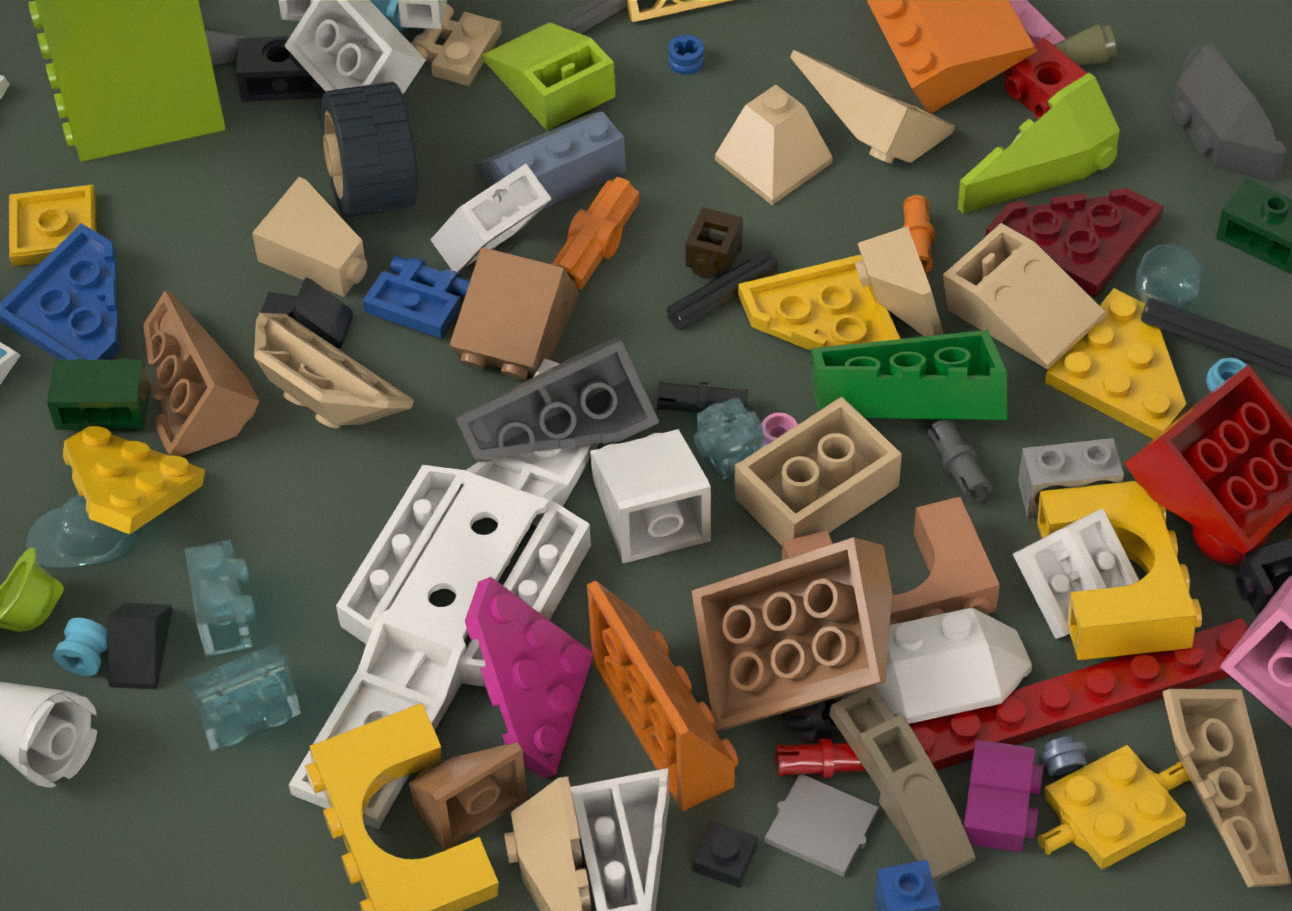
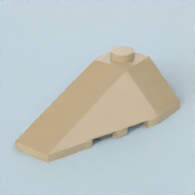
M793 50L790 56L858 140L872 147L869 154L882 161L892 164L894 158H898L911 163L950 136L956 127L923 109L894 98L893 95L861 82L860 79L821 60Z
M1168 689L1162 692L1177 755L1247 887L1285 886L1291 884L1242 690Z
M562 777L556 779L511 812L513 832L504 833L509 863L519 862L522 882L540 911H592L586 869L581 868L583 862L579 842L580 835L569 778Z

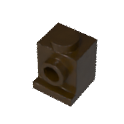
M702 207L685 243L686 267H690L696 275L702 278H712L715 274L722 276L729 272L737 252H740L743 246V217ZM711 229L727 232L725 236L713 233Z

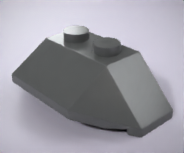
M1202 42L1192 44L1177 82L1174 102L1171 105L1174 121L1185 129L1192 138L1197 151L1204 154L1214 168L1269 182L1280 180L1286 149L1281 140L1275 139L1272 125L1259 102L1213 44Z

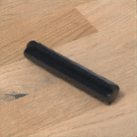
M770 251L758 254L667 308L668 320L676 329H682L737 297L738 284L776 274L779 271L777 258Z

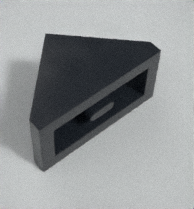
M124 603L108 616L109 687L157 689L173 612L172 605Z

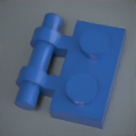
M395 256L391 262L390 271L398 274V276L382 271L363 299L364 312L442 339L461 309L460 297L455 294L465 297L470 281L461 278L459 272L445 269L442 272L428 267L426 261L414 257L407 260ZM421 282H422V283H425V284H428V285H431V286H433V288H432V287H429V286H426V285H424V284H421Z

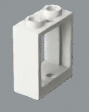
M525 164L460 206L430 240L453 271L460 272L477 260L481 247L493 250L520 232L551 200V197L528 165Z

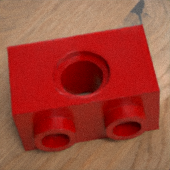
M1042 38L1034 43L1037 50L1036 53L1006 70L1004 89L1007 90L1008 94L1028 108L1038 120L1051 109L1048 100L1057 92L1087 74L1046 38Z

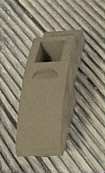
M874 686L832 704L829 715L881 792L879 798L880 805L918 862L928 861L933 881L974 862L975 854L956 809L929 757L903 715L900 714L895 717Z

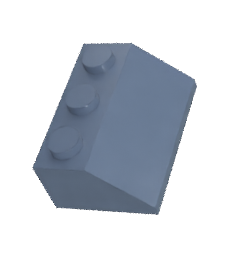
M604 112L587 114L476 163V167L491 187L521 166L527 164L551 197V200L541 209L543 210L625 173L624 137Z

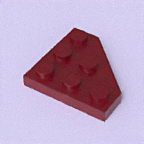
M1128 188L1110 190L1109 196L1086 199L1085 193L1052 197L1049 204L1027 206L1026 201L1008 203L986 228L985 237L999 224L1006 225L1034 241L1086 293L1096 297L1162 218L1164 206Z

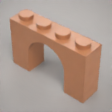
M961 497L916 507L913 535L930 575L917 588L906 593L892 595L890 625L967 608H974L986 615L996 612L1000 584ZM828 531L782 541V561L832 545L833 543Z

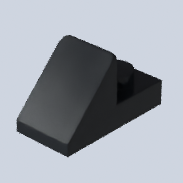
M307 277L303 281L298 296L268 292L260 312L286 314L334 347L340 349L353 318V310Z

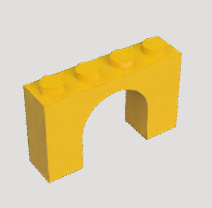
M1136 481L1040 491L1037 525L1041 538L1103 508L1127 557L1140 565L1147 574L1141 580L1122 587L1070 592L1067 626L1077 659L1086 660L1192 648L1195 628L1201 627L1202 612L1198 599H1191L1189 594L1190 579L1188 569L1185 564H1179L1177 538L1173 530H1167L1166 508L1153 501L1144 488Z
M423 703L310 746L312 763L305 765V770L314 793L324 791L330 808L323 810L326 824L333 839L342 836L348 851L347 854L341 856L346 874L351 884L361 883L367 898L359 902L362 911H463L498 896L499 882L480 837L430 857L402 859L381 850L371 840L364 827L363 818L365 810L378 790L394 780L441 762V745Z

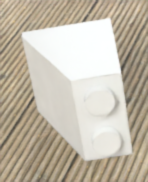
M679 429L665 433H653L645 438L621 444H609L603 448L590 451L592 479L622 564L711 541V487Z

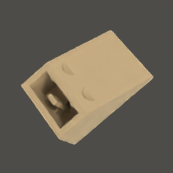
M1002 223L943 274L948 311L980 330H989L993 338L1047 370L1106 316L1105 311L1034 241Z

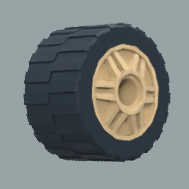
M392 81L325 91L321 103L324 155L333 193L341 214L345 217H354L412 208L416 204L418 197L416 151L409 114L398 85Z

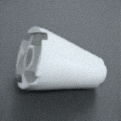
M0 682V755L30 782L47 788L55 787L57 785L53 782L62 777L71 779L88 760L97 736V730L91 728V714L97 716L96 709L88 698L76 692Z

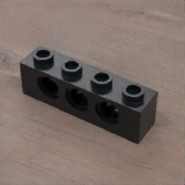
M290 36L238 38L236 75L242 102L322 98L325 90L284 46Z

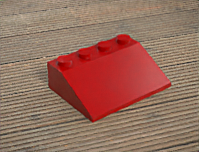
M1246 365L1212 390L1124 463L1133 474L1136 482L1144 488L1153 501L1243 555L1250 551L1292 512V419L1249 365Z

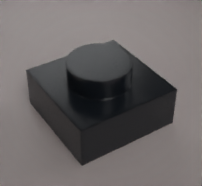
M710 821L693 859V872L740 888L757 849L758 837Z

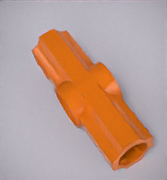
M616 177L612 181L607 180L587 211L579 210L570 224L567 242L558 253L552 265L564 267L577 289H583L603 258H612L618 249L623 227L640 202V192L631 185L630 181L620 177Z

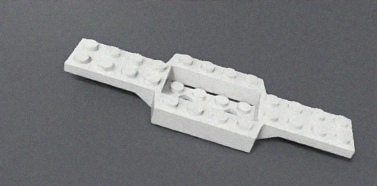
M544 359L534 377L557 366L559 363ZM598 444L481 459L467 470L422 465L336 605L340 627L367 645L357 672L313 744L423 703L435 731L461 684L486 687L480 670L486 664L478 639H473L466 649L464 640L468 636L465 618L478 581L488 577H492L496 581L500 579L524 535L530 529L531 524L537 526L503 586L550 620L591 547L590 524L563 506L591 458L590 451L596 450ZM485 517L491 518L498 523L497 529L488 535L477 534L471 529L475 521ZM441 589H449L455 593L456 599L449 606L437 607L429 602L430 595ZM309 750L289 783L290 792L293 796L328 809L330 806L324 791L314 793L305 770V765L312 763ZM409 775L394 780L377 791L365 810L364 824L376 829L380 828Z

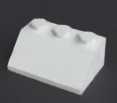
M313 0L284 45L325 91L393 81L398 85L402 94H404L426 61L370 0Z

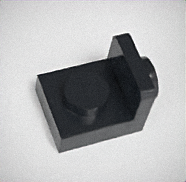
M1292 539L1254 549L1243 555L1239 571L1235 576V583L1241 598L1249 601L1256 614H1260L1268 604L1273 588L1281 587L1292 575Z

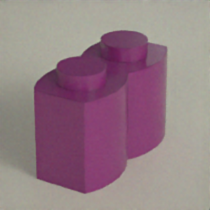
M975 740L964 820V829L971 845L1022 852L1024 837L1034 839L1038 809L1028 807L1030 793L1039 795L1043 765L1034 764L1035 748Z

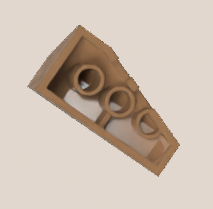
M165 290L143 326L148 364L156 367L157 382L151 387L152 398L160 401L162 414L155 418L156 429L168 455L182 457L236 437L244 424L253 417L260 401L244 373L176 296Z

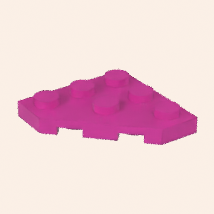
M488 577L478 581L465 618V624L470 639H478L486 666L480 668L491 704L492 706H500L508 733L502 735L505 745L517 742L523 750L524 766L543 779L554 776L559 767L592 661V652L494 578Z

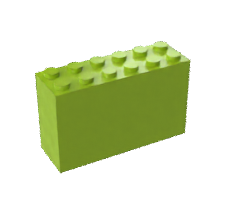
M36 0L28 2L34 28L37 30L44 29V32L37 34L42 57L45 61L52 59L53 62L45 64L51 89H60L61 93L54 94L60 119L68 118L69 122L62 123L68 147L76 146L80 162L226 130L199 0Z

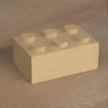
M840 397L736 464L735 499L781 545L782 541L826 530L829 534L899 487L902 453L843 397Z

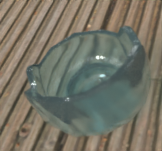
M1159 244L1145 253L1135 273L1136 294L1139 295L1140 300L1144 304L1150 298H1154L1185 310L1194 303L1201 291L1200 281L1203 267L1190 251L1177 245Z

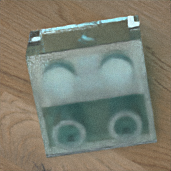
M274 644L183 681L191 709L211 751L222 746L235 745L246 736L268 727L281 726L289 721L290 718L301 714L289 661L286 655Z

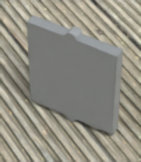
M799 774L786 800L778 802V814L765 836L764 843L844 877L858 850L866 847L867 839L865 836L878 814L879 807L803 774Z

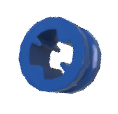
M680 35L670 41L668 45V64L671 70L682 75H689L702 69L704 65V44L699 38L692 35Z

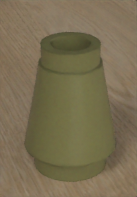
M1097 23L1060 43L1054 44L1056 48L1078 66L1108 63L1109 58L1117 56L1116 42L1110 25L1100 27Z

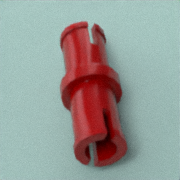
M830 738L819 739L818 744H776L775 765H779V767H776L777 776L820 773L821 778H832L834 773L866 771L848 742L832 743Z

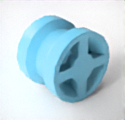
M70 619L64 630L66 639L58 643L53 654L54 660L59 666L71 673L81 676H93L97 674L102 663L100 654L108 649V630L99 623L89 619Z

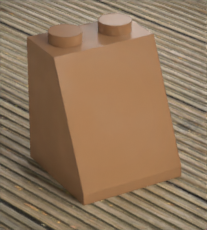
M481 247L449 346L460 358L459 362L463 365L478 370H485L486 365L501 368V373L507 377L525 381L527 375L534 377L544 359H551L575 308L580 292L564 267Z

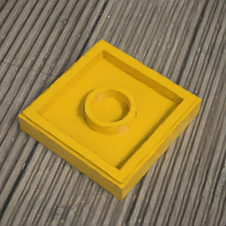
M85 185L10 194L9 258L12 267L41 263L81 223L97 232L96 193L94 186Z

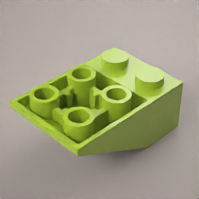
M551 22L482 54L483 61L546 131L616 97L613 60L592 38Z

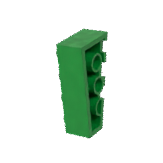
M989 330L811 349L813 398L818 412L840 397H843L864 418L1007 420V371Z

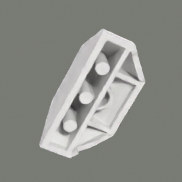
M967 608L890 625L886 682L874 687L893 715L896 717L902 714L906 722L910 724L1001 704L1018 686L1022 678L1032 671V663L1017 630L974 608ZM862 690L842 695L841 698L843 700Z

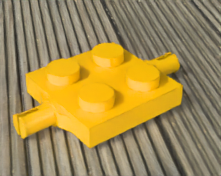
M1125 745L1045 787L1044 799L1058 815L1061 825L1038 835L1039 845L1042 850L1044 849L1045 854L1049 855L1053 851L1072 842L1088 852L1100 869L1103 870L1185 826L1186 814L1169 795V790L1190 781V778L1181 762L1158 774L1154 773L1142 763L1128 745Z

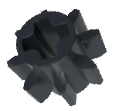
M835 697L782 713L783 721L790 729H797L796 740L816 741L817 739L831 738L830 730L835 729L837 726L829 715L832 704L840 701V699Z

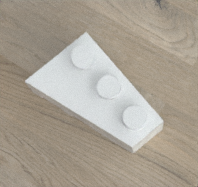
M669 768L570 787L580 835L579 842L582 862L587 873L593 911H656L670 799Z

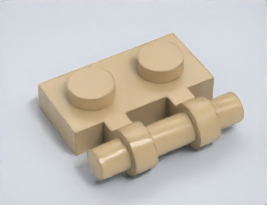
M446 4L441 29L425 28L421 35H417L413 39L411 45L424 57L425 62L432 63V76L470 86L484 63L482 54L491 51L502 34L501 21L464 12L458 22L452 21L450 19L454 14V10L450 5ZM439 37L447 39L443 46L435 44Z

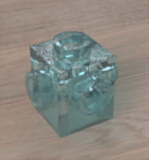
M738 397L724 403H715L706 410L697 413L698 433L694 434L695 446L703 459H710L722 479L735 475L736 464L763 448L764 435L760 420L754 411L748 412Z

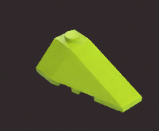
M1087 73L1057 92L1048 100L1051 109L1034 123L1031 119H1027L1019 127L1020 133L1007 149L1003 147L995 148L960 180L957 209L961 213H968L1082 180L1099 169H1106L1113 163L1117 156L1120 130L1096 78L1091 73Z

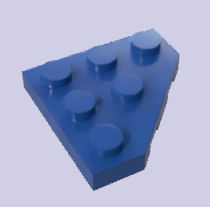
M81 223L0 303V322L58 360H111L120 351L117 257L113 243Z

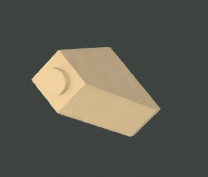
M297 178L252 232L259 262L301 280H304L305 277L310 278L325 290L345 297L352 286L361 282L365 276L367 261L365 260L362 239L304 178Z

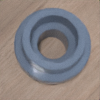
M1066 736L1045 744L1046 752L1038 757L1039 763L1047 768L1049 776L1057 777L1085 767L1087 762L1084 754L1088 752L1085 742H1074L1072 736Z

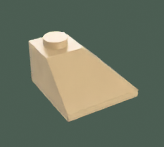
M774 85L745 105L716 152L715 161L768 203L774 205L832 164L833 157L805 106L779 86Z
M908 226L859 242L858 246L863 260L855 262V266L862 287L871 285L876 301L923 336L943 335L933 294Z

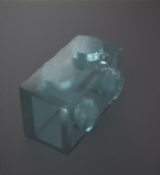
M231 540L184 549L197 627L206 657L253 647L249 623L257 622L252 595H243L242 585L250 584L245 557L235 558Z

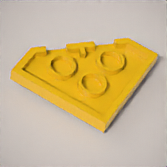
M861 255L738 284V296L751 327L807 350L900 339L888 310L876 301L872 286L862 287L855 266V262L863 260Z
M1113 288L1100 305L1105 311L1106 316L1047 370L1045 383L1154 439L1184 414L1186 401L1160 329L1141 321V314L1145 303Z
M88 426L64 441L63 459L66 465H71L73 469L72 480L79 496H84L86 499V512L89 519L127 534L133 533L202 487L204 483L205 469L189 464L183 457L168 456L152 450L143 442L128 441L115 436L103 427Z

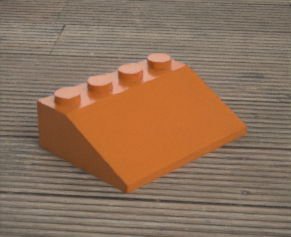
M867 0L912 90L927 112L931 114L1037 52L1009 0Z
M594 581L587 584L593 666L657 770L669 768V791L682 812L734 788L735 766L739 764L737 754L730 741L726 738L720 740L713 729L715 728V722L708 706L703 701L697 703L691 694L692 686L681 665L674 667L669 659V649L661 632L658 629L652 631L640 613L599 582Z

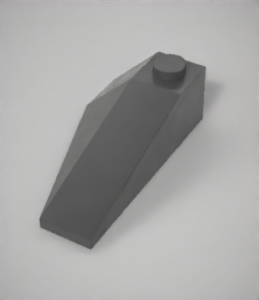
M614 337L584 351L455 418L475 460L558 448H574L576 446L620 442L659 423L622 340L618 337Z

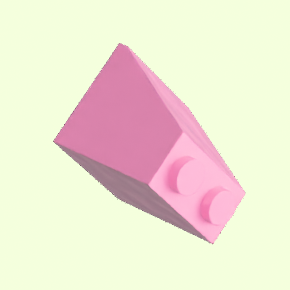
M1292 575L1281 585L1220 666L1291 728Z

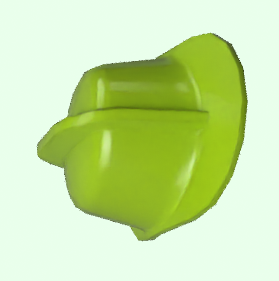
M30 547L23 553L7 579L0 586V628L23 632L38 627L50 616L64 592L63 584L35 563L37 557V550Z

